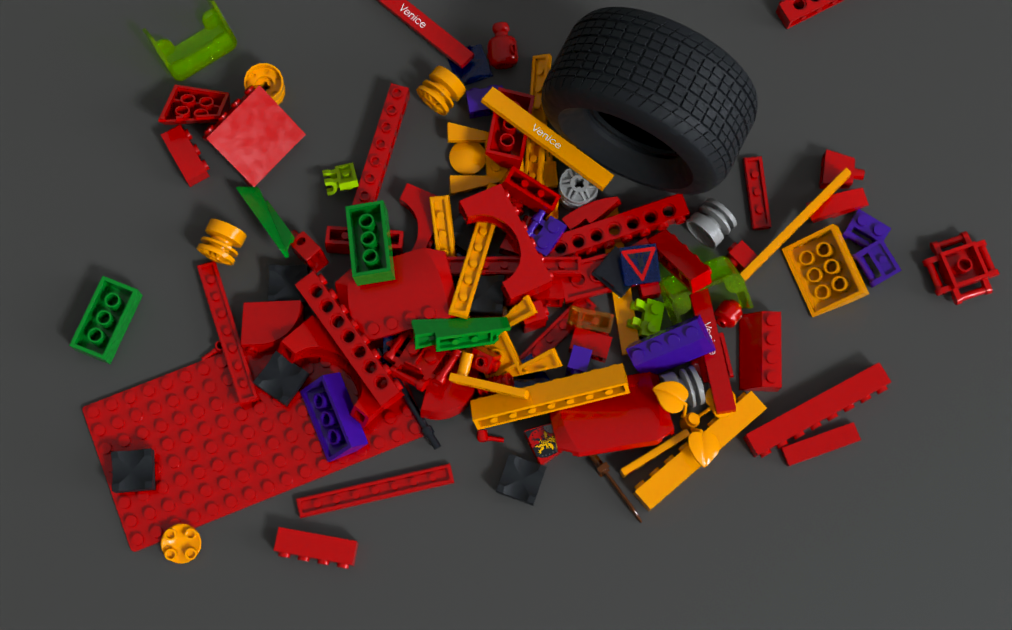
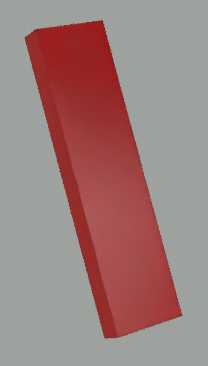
M762 156L745 157L742 161L752 230L771 229Z
M854 422L782 447L781 451L789 467L859 442L861 438Z

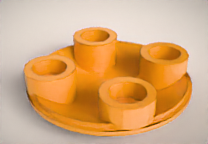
M456 143L449 154L450 164L460 174L473 175L479 172L485 165V149L480 143Z
M173 525L162 536V552L169 561L181 564L190 562L200 552L201 537L197 530L190 525Z

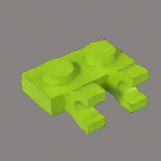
M353 162L335 166L333 170H322L323 177H331L324 179L326 187L332 185L331 188L326 189L328 196L335 194L337 188H340L341 191L351 190L359 186Z
M638 298L635 301H631L630 309L642 312L641 319L637 317H632V320L628 319L626 327L639 330L638 336L644 338L659 332L665 303L649 298L645 299V301Z

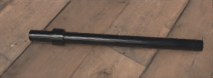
M377 348L376 350L381 355L379 360L383 365L386 363L391 367L392 364L383 358L385 353L382 348ZM398 379L404 387L402 389V392L405 394L403 399L420 425L423 436L427 437L434 450L438 449L441 445L434 435L435 431L424 418L420 417V410L403 382Z

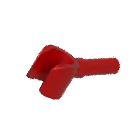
M220 340L215 343V348L201 357L202 360L210 358L217 353H223V350L218 348L221 345Z
M479 430L477 432V440L479 442L496 441L504 443V438L488 436L487 430Z

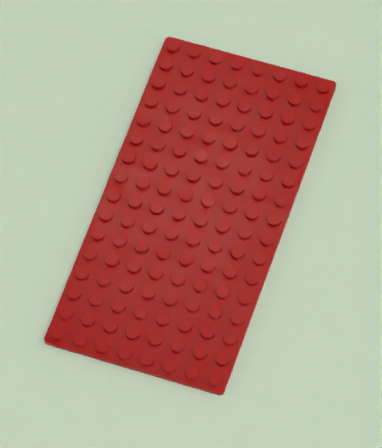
M343 319L338 321L337 327L342 326ZM389 337L371 341L369 346L372 349L381 347L385 353L390 350L386 343L391 340ZM278 349L258 352L257 354L244 352L253 381L266 367L275 351L278 352ZM365 349L358 353L360 357L364 356ZM220 353L86 405L82 409L130 549L133 552L161 542L165 531L173 525L187 524L197 528L424 437L421 432L422 429L402 397L389 408L384 409L365 428L362 426L369 444L354 453L328 462L300 391L322 375L340 372L353 406L357 403L358 393L353 379L341 366L320 357H306L294 362V364L307 371L309 377L287 407L257 386H255L259 401L240 406L224 353ZM402 381L410 396L414 400L408 383ZM153 449L155 455L156 490L114 493L112 491L113 471L111 452Z

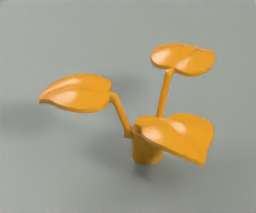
M666 381L653 387L652 391L665 411L673 414L683 409L679 424L683 430L687 429L692 432L688 437L689 449L702 467L708 466L717 456L720 444L713 433H703L702 429L695 427L699 425L700 417L712 410L717 418L727 417L731 413L716 415L710 388L705 393V402L710 407L697 415L694 412L686 414L688 404L685 400L689 394L681 383ZM732 391L733 397H734V401H735V405H736V396H735L734 392Z

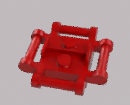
M964 231L959 233L958 236L930 243V249L935 256L923 260L922 263L924 267H927L936 289V296L951 292L954 304L959 305L967 299L992 293V287L988 279L1000 275L998 269H995L986 248L987 243L985 240L972 242L968 232ZM960 242L964 244L962 246L942 252L941 250L942 248ZM938 262L939 272L942 276L944 283L947 284V286L943 287L941 280L938 276V273L935 269L934 263ZM980 282L982 285L979 288L962 294L959 292L960 288Z
M410 330L400 333L390 350L385 352L383 358L394 364L390 367L393 372L390 374L392 378L405 381L423 392L428 384L444 385L446 376L456 361L460 360L462 352L459 349L436 352L435 345L415 350L413 332ZM406 338H411L400 357L395 356Z

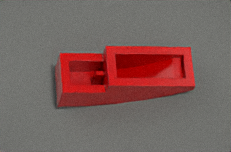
M863 187L831 195L810 216L811 221L816 223L869 206Z
M616 196L590 202L570 212L562 218V221L569 230L582 227L587 223L591 224L600 221L619 207L621 201Z

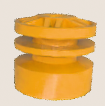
M259 63L252 66L246 72L244 77L245 90L250 85H260L264 90L265 87H268L266 92L278 105L282 103L285 97V85L281 72L275 66L268 63Z
M438 65L429 74L430 81L424 80L416 91L428 107L438 114L445 116L449 109L454 107L453 101H459L466 93V88L455 74L445 67Z
M211 218L205 229V232L211 238L201 237L202 243H199L196 249L214 262L233 266L235 263L233 257H237L238 252L232 247L241 248L247 235L227 222Z

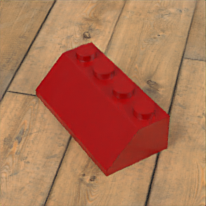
M498 87V91L532 114L534 95ZM493 112L485 154L500 167L510 169L514 166L520 169L527 136Z
M759 311L742 314L739 320V391L778 392L782 388L781 312Z

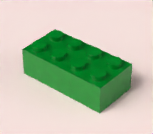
M380 200L345 206L352 277L357 286L396 280L388 209L384 201Z
M102 276L69 346L77 352L111 364L143 295L138 289Z

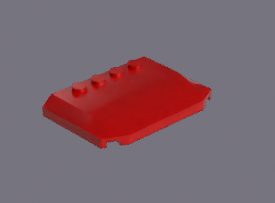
M421 248L393 256L396 280L357 286L352 277L351 268L335 282L339 303H343L349 310L347 314L349 318L356 320L360 326L358 328L361 334L365 333L370 341L412 330V320L460 318L448 314L456 288L445 251ZM354 334L348 337L349 342L353 341Z
M651 372L627 375L629 394L548 413L557 452L562 453V451L571 452L572 456L582 457L658 445L669 434L672 436L675 429L670 413L661 407L655 393L652 391L653 387L661 383L659 376Z

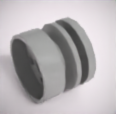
M571 168L566 169L561 175L558 194L561 195L559 201L562 206L572 212L585 204L596 201L598 188Z
M708 198L704 205L699 207V212H694L686 221V227L700 243L711 249H715L724 239L723 235H728L737 225L733 214L722 203L712 198Z
M693 366L687 367L686 371L680 369L679 379L674 372L660 376L661 383L675 381L681 383L687 389L689 395L685 402L687 401L691 408L696 407V403L699 406L705 404L703 383Z

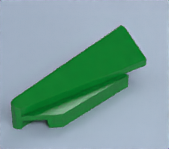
M236 187L284 257L288 258V248L290 243L294 242L295 237L269 201L264 200L261 190L258 187Z
M507 317L417 319L411 321L415 350L435 345L436 352L495 344L502 332L511 330Z

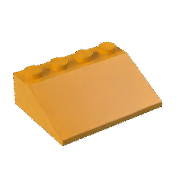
M831 224L782 248L812 317L854 302L869 294L837 225Z

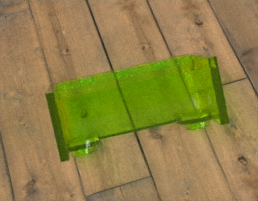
M206 0L211 9L207 10L202 16V23L205 29L175 47L168 39H160L156 42L146 28L142 29L170 74L178 81L192 76L235 49L237 45L236 37L214 0Z
M719 256L703 262L711 268L712 283L699 291L724 282L727 291L737 293L742 308H754L744 279L729 258ZM671 274L662 278L659 285L672 325H676L682 322L680 315L690 310L691 300L689 295L692 293Z

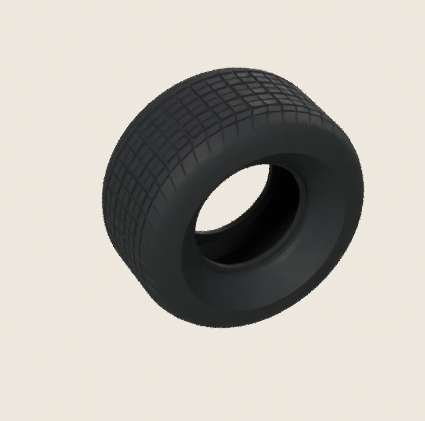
M628 7L600 8L588 13L574 25L543 83L541 96L543 111L554 129L565 140L595 162L641 185L661 191L687 195L708 192L717 187L727 177L755 122L757 114L756 89L745 70L726 51L705 36L683 24L652 12Z

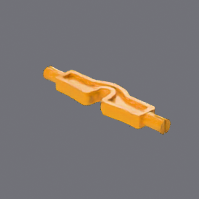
M545 151L546 161L544 163L543 185L549 189L557 188L559 184L556 161H553L551 153L549 157V152ZM559 201L553 212L545 218L546 222L550 216L558 219Z

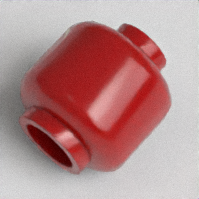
M732 299L722 301L714 312L716 323L722 328L734 327L743 314L741 305Z

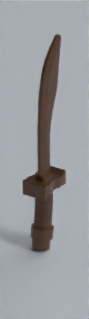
M597 454L589 455L597 467L599 476L605 475L637 520L642 523L639 514L608 473L610 466L607 462L603 463Z

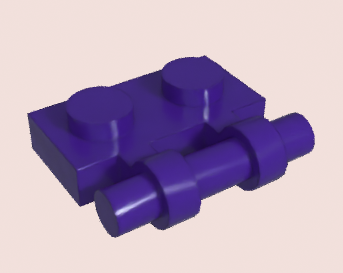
M539 209L537 214L532 216V221L527 227V233L529 237L532 236L534 238L535 248L538 253L548 256L566 230L567 225L553 216H550L546 222L543 220L546 212ZM539 225L542 229L538 235H535L533 232Z

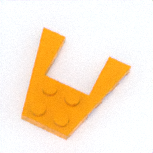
M450 122L447 123V143H484L486 150L489 132ZM485 154L486 176L450 175V196L481 187L485 188L489 182L493 184L500 183L509 169L500 167ZM523 161L519 169L522 172H524Z
M529 295L524 296L523 300L515 305L505 316L508 318L510 327L538 313ZM507 331L499 335V340L495 344L483 346L501 355V365L498 371L489 375L484 374L486 378L499 376L507 372L514 377L563 366L555 348L522 364Z

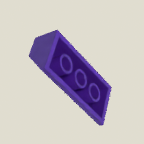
M700 314L630 343L626 348L633 366L639 373L651 372L656 375L716 350Z
M340 372L322 375L300 391L328 462L354 453L369 444L361 424L350 415L354 406Z

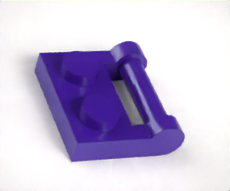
M858 209L842 236L865 248L871 243L851 232L853 229L875 242L880 238L884 241L891 228Z
M882 238L852 255L868 278V284L871 288L902 271ZM869 254L881 276L875 277L863 255Z

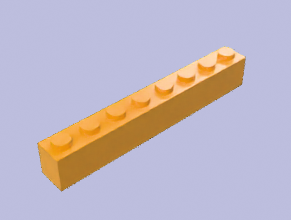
M623 363L523 387L521 389H526L530 392L528 400L496 393L495 395L470 400L472 420L477 430L629 394L630 390Z
M752 391L748 394L743 392L736 399L738 402L735 405L736 412H732L724 418L717 419L714 417L707 424L709 428L703 433H713L719 441L720 449L767 409ZM685 442L678 449L680 451L679 454L675 457L672 454L664 461L666 464L661 469L655 468L649 474L651 476L650 479L646 482L642 480L634 487L636 491L633 495L648 512L701 467L693 457L688 442Z

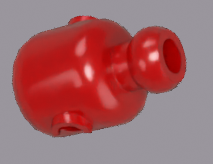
M506 22L494 23L492 31L495 37H492L488 42L487 57L490 65L496 69L511 68L518 62L517 41L514 37L508 36L510 27Z

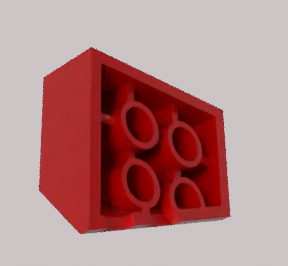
M175 84L158 121L164 125L218 122L217 118L223 112H228L231 109L230 93Z

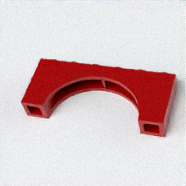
M407 183L399 200L400 205L412 213L418 224V236L412 251L421 248L432 249L435 241L433 240L434 232L429 197L437 195Z
M498 184L460 200L459 211L467 225L476 222L493 224L504 230L514 241L519 254V265L514 274L502 282L501 290L509 306L522 301V298L526 295L531 297L551 288L554 276L551 270L546 268L543 255L536 250L534 238L532 236L529 237L526 223L520 220L516 205H512L509 200L510 194L508 190L504 189L501 184Z
M313 315L310 316L281 341L278 352L290 363L306 357H320L338 364L351 376L357 388L358 400L350 415L364 428L384 410L319 319ZM370 366L369 373H372L375 369ZM383 380L380 383V388H384L387 385V380Z

